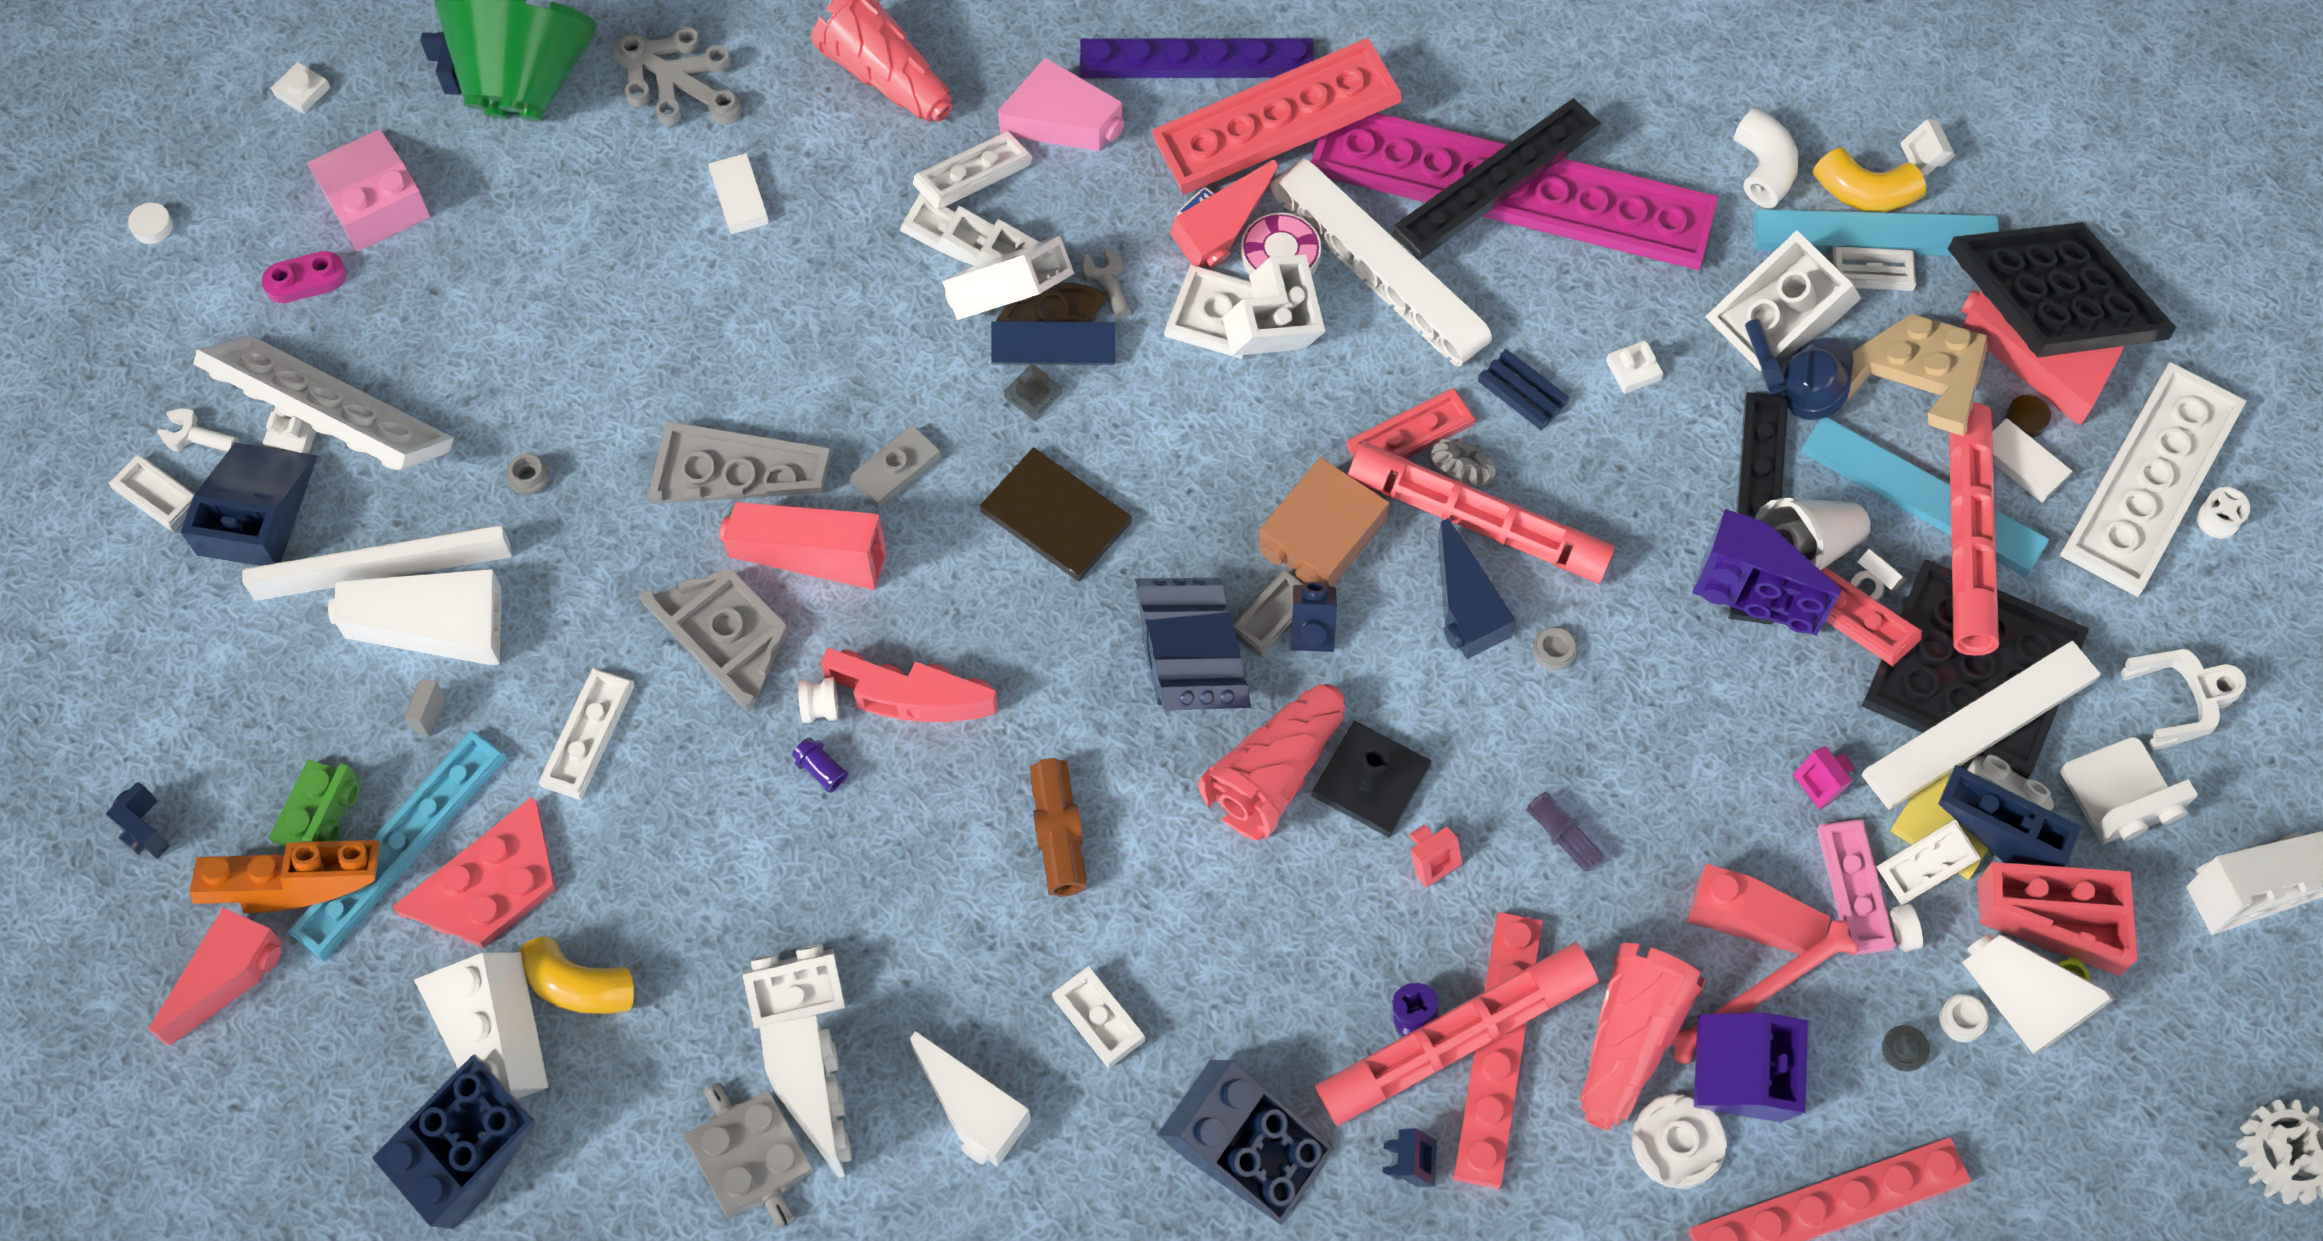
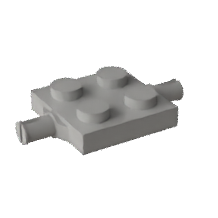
M721 1083L713 1084L714 1091L720 1101L717 1100L709 1086L703 1091V1094L706 1096L715 1115L707 1123L684 1134L688 1147L728 1220L748 1209L766 1206L776 1224V1228H784V1220L778 1210H780L787 1225L792 1223L795 1217L790 1212L782 1196L792 1185L813 1174L811 1165L769 1090L744 1103L732 1105Z

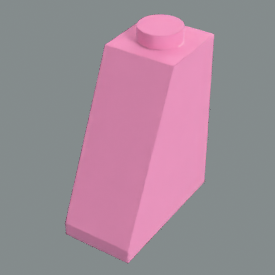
M1047 58L1042 60L998 110L1000 133L1009 131L1014 138L1100 151L1108 141L1114 142L1124 127L1121 101Z

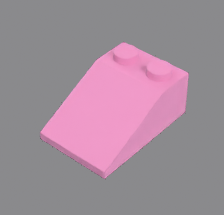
M380 129L307 162L356 251L362 250L430 217L417 186Z

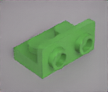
M307 759L269 836L271 842L286 847V843L337 841L341 831L340 820L346 808H350L355 804L360 792V779L351 766L340 763L338 768H334Z

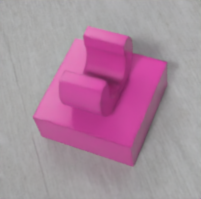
M1824 746L1813 751L1792 775L1820 810L1831 804L1850 785L1852 779L1847 773L1856 767L1845 753L1834 757L1829 749Z

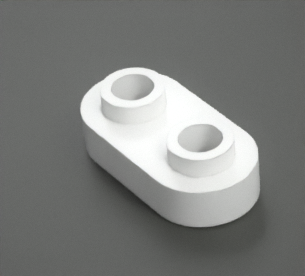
M1977 756L1967 769L2049 811L2054 807V802L2050 797L2051 793L2046 786L2036 780L2023 778L2012 771L2010 766L1997 756Z

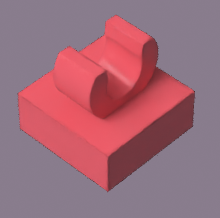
M1422 825L1409 834L1410 838L1417 844L1410 850L1415 874L1426 888L1463 864L1458 837L1447 826L1433 834L1427 826Z

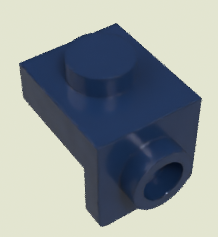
M423 32L420 42L428 61L438 62L436 75L444 94L460 95L461 89L443 32Z
M1307 582L1303 585H1294L1292 594L1291 650L1334 652L1337 613L1336 588L1321 582Z
M137 782L130 789L119 794L112 807L105 814L123 831L118 838L137 855L146 850L158 859L170 845L156 830L141 819L158 800L143 784Z

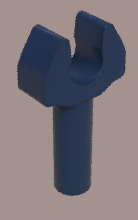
M1752 319L1745 324V328L1770 395L1786 391L1782 371L1777 358L1773 354L1761 320Z

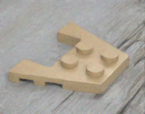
M1910 314L1853 351L1854 362L1851 388L1847 400L1849 401L1871 374L1941 395L1928 412V425L1964 436L1967 432L1968 417L1973 408L1976 385L1980 380L1987 351V335Z

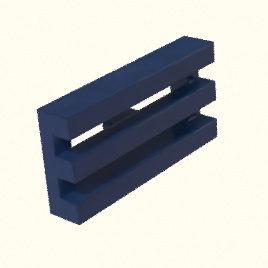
M1506 348L1500 353V358L1498 360L1494 359L1490 363L1487 370L1484 369L1478 377L1480 384L1540 430L1569 401V396ZM1496 374L1499 375L1506 382L1512 385L1519 393H1521L1524 397L1530 399L1537 406L1543 409L1546 413L1543 415L1536 408L1530 405L1527 401H1525L1523 398L1517 395L1514 391H1512L1510 388H1508L1505 384H1503L1494 376Z

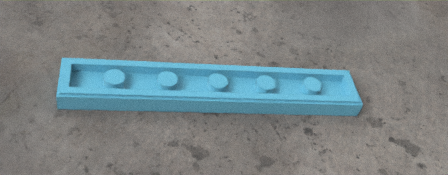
M1755 209L1753 215L1755 251H1775L1794 232L1798 231L1821 253H1830L1832 247L1837 246L1914 250V255L1952 256L1947 249L1954 236L1999 232L1997 215Z
M1829 418L1819 420L1804 443L1800 453L1951 535L1950 484ZM1995 510L1996 561L2027 577L2050 539Z
M471 729L371 839L379 840L380 842L375 881L339 898L311 905L287 931L288 934L322 961H325L507 759L505 753Z

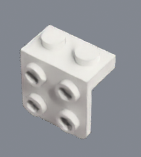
M2135 737L2071 760L2061 768V775L2101 845L2122 838L2124 841L2133 839L2149 829L2148 827L2160 822L2163 825H2168L2178 821L2188 814L2186 807L2198 795L2189 779L2168 787L2143 743Z

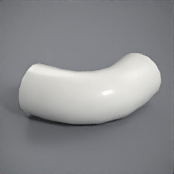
M1754 107L1739 124L1734 135V141L1753 152L1759 161L1757 168L1744 182L1746 194L1761 207L1773 208L1787 194L1798 174V149L1790 132L1766 112L1758 107Z

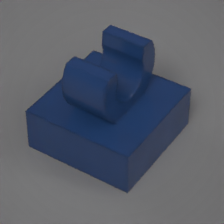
M1417 1128L1399 1129V1140L1392 1139L1384 1143L1385 1150L1398 1154V1163L1395 1166L1383 1167V1173L1396 1180L1403 1179L1416 1187H1435L1437 1140Z

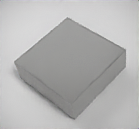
M424 678L417 685L405 717L416 734L430 737L446 697L437 682Z

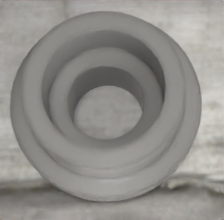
M532 454L516 456L512 459L506 471V479L510 488L522 495H531L542 490L548 483L550 475L544 460ZM527 472L536 473L529 479H521Z

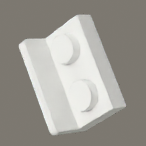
M815 944L797 949V957L779 961L778 954H771L750 960L752 967L745 968L742 976L754 1029L760 1028V1025L793 1020L845 1008L834 949L824 950L823 944Z

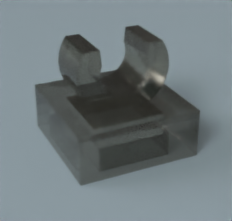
M1032 364L1004 390V398L1034 421L1063 394L1061 385L1052 380L1039 367Z

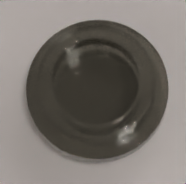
M1896 1026L1890 1029L1882 1040V1054L1887 1063L1896 1070L1903 1072L1915 1071L1921 1068L1929 1057L1930 1048L1926 1037L1920 1030L1912 1026Z

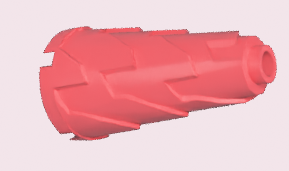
M834 0L826 8L833 14L828 23L819 17L811 37L813 45L822 54L843 66L863 83L878 89L897 105L907 108L919 119L924 118L928 122L933 120L940 122L947 117L953 107L950 103L952 98L948 93L950 91L949 88L929 68L930 64L906 38L908 34L881 6L878 0Z
M1318 684L1311 690H1305L1294 702L1288 703L1263 727L1253 730L1231 752L1209 767L1198 782L1200 794L1208 808L1217 801L1228 812L1225 817L1220 818L1223 822L1249 839L1260 841L1264 835L1267 839L1276 829L1278 820L1306 782L1304 778L1322 754L1325 743L1345 718L1343 715L1346 709L1344 705L1345 698L1341 691L1331 684Z
M1621 943L1615 953L1614 969L1600 1012L1599 1027L1592 1049L1590 1068L1579 1098L1583 1102L1581 1109L1586 1113L1584 1120L1595 1127L1607 1131L1611 1130L1612 1125L1620 1126L1623 1118L1628 1120L1645 1083L1657 1069L1667 1047H1670L1696 997L1702 994L1706 983V977L1699 978L1701 972L1696 968L1663 951L1651 947L1648 955L1645 957L1637 956L1636 953L1640 944Z

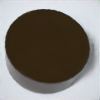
M2021 395L2011 402L2006 411L2005 419L2010 420L2028 436L2033 438L2044 432L2050 422L2051 411L2046 402L2039 397Z

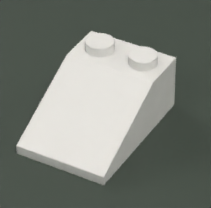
M1796 231L1705 317L1762 374L1745 328V324L1752 319L1761 320L1773 354L1777 361L1780 362L1834 325L1861 297L1854 285L1803 235Z

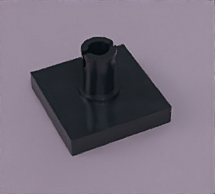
M1354 720L1313 788L1311 796L1390 838L1430 769L1432 760Z

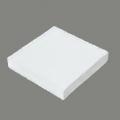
M1190 264L1166 325L1165 337L1231 355L1222 317L1242 299L1254 298L1251 282ZM1238 355L1234 357L1242 359L1244 355Z

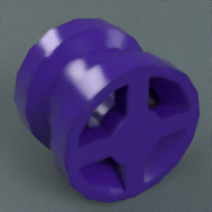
M1409 983L1400 987L1395 992L1392 1000L1394 1028L1400 1036L1404 1037L1439 1017L1438 997L1434 990L1427 985ZM1419 1006L1417 1010L1408 1011V1008Z

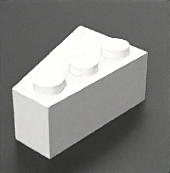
M2296 832L2280 839L2278 842L2216 856L2212 861L2197 868L2196 872L2198 875L2186 887L2211 935L2323 898V832L2308 835Z
M521 952L480 953L414 979L458 1069L473 1054H476L515 1099L549 1088Z

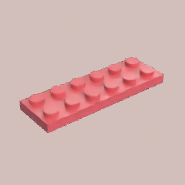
M1366 38L1151 131L1153 139L1180 191L1185 195L1402 102L1401 92L1369 38Z

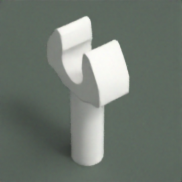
M185 408L171 410L166 413L172 423L183 425L180 431L173 433L168 430H157L158 435L166 446L177 452H181L185 446L191 443L228 452L235 442L239 443L237 437L198 427V418L195 413Z

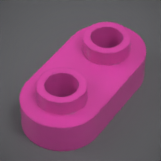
M320 251L271 265L262 276V286L271 300L277 303H289L336 290L346 279V268L337 254L330 251ZM327 266L324 270L318 271L320 267ZM287 276L284 280L277 281L279 278Z

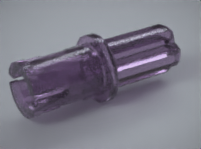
M1547 791L1538 795L1528 805L1526 811L1552 837L1550 842L1554 846L1559 844L1583 871H1591L1601 863L1604 855L1578 827L1580 821L1577 818L1571 819Z

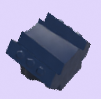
M1135 578L1141 616L1142 640L1157 705H1163L1165 710L1251 708L1249 689L1244 678L1238 642L1230 610L1226 605L1224 586L1220 578Z

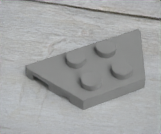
M732 569L712 573L705 579L693 578L678 582L679 588L654 594L652 590H648L640 594L639 597L642 604L732 698L749 713L754 708L789 633L787 625Z

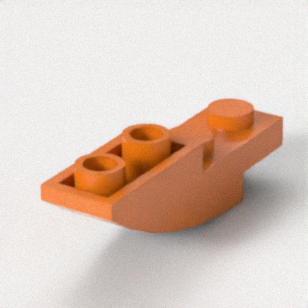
M379 840L286 843L285 853L281 855L197 857L189 891L193 904L240 902L243 914L295 909L336 899L357 891L375 881L380 842Z

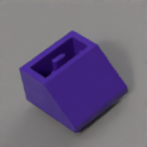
M1766 1012L1699 1015L1697 1018L1693 1108L1779 1123L1806 1113L1808 1020Z

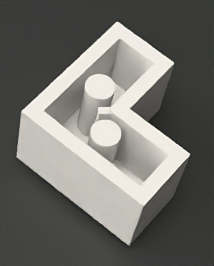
M1306 254L1269 257L1249 276L1254 298L1242 299L1222 317L1232 356L1305 349L1326 332Z

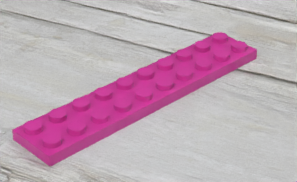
M1375 113L1319 137L1311 163L1329 179L1426 203L1507 144ZM1562 158L1482 217L1699 270L1719 196Z

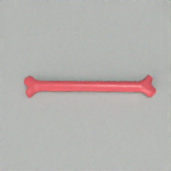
M1843 920L1832 921L1828 935L1823 940L1712 1014L1747 1013L1835 953L1846 952L1856 955L1859 947L1858 943L1848 935V923ZM1697 1024L1689 1030L1679 1031L1671 1045L1675 1048L1674 1058L1677 1063L1689 1064L1692 1062L1696 1049Z

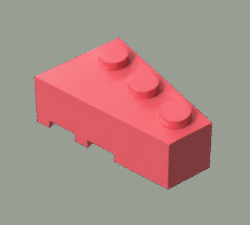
M1992 862L1977 880L1979 922L1982 925L2064 956L2077 958L2083 963L2117 976H2121L2138 959L2131 872Z

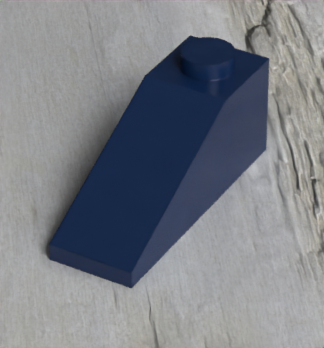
M1447 518L1441 521L1438 535V552L1445 622L1443 630L1450 646L1454 650L1460 648L1466 659H1469L1511 638L1516 619L1450 519Z
M1958 765L1952 768L1938 802L1945 811L2003 863L2064 867L2070 859L2082 827Z

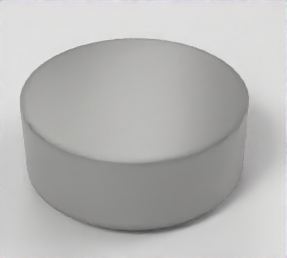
M1555 626L1545 628L1535 638L1533 656L1536 662L1547 670H1564L1575 659L1578 647L1577 641L1572 633L1564 628Z

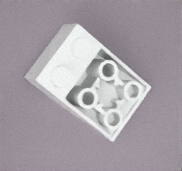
M816 1015L760 1025L765 1071L777 1097L836 1175L844 1177V1162L852 1161L848 1133H845L843 1120L837 1121L838 1116L845 1115V1106L841 1087H838L836 1074L831 1075L832 1071L839 1070L830 1030H821Z

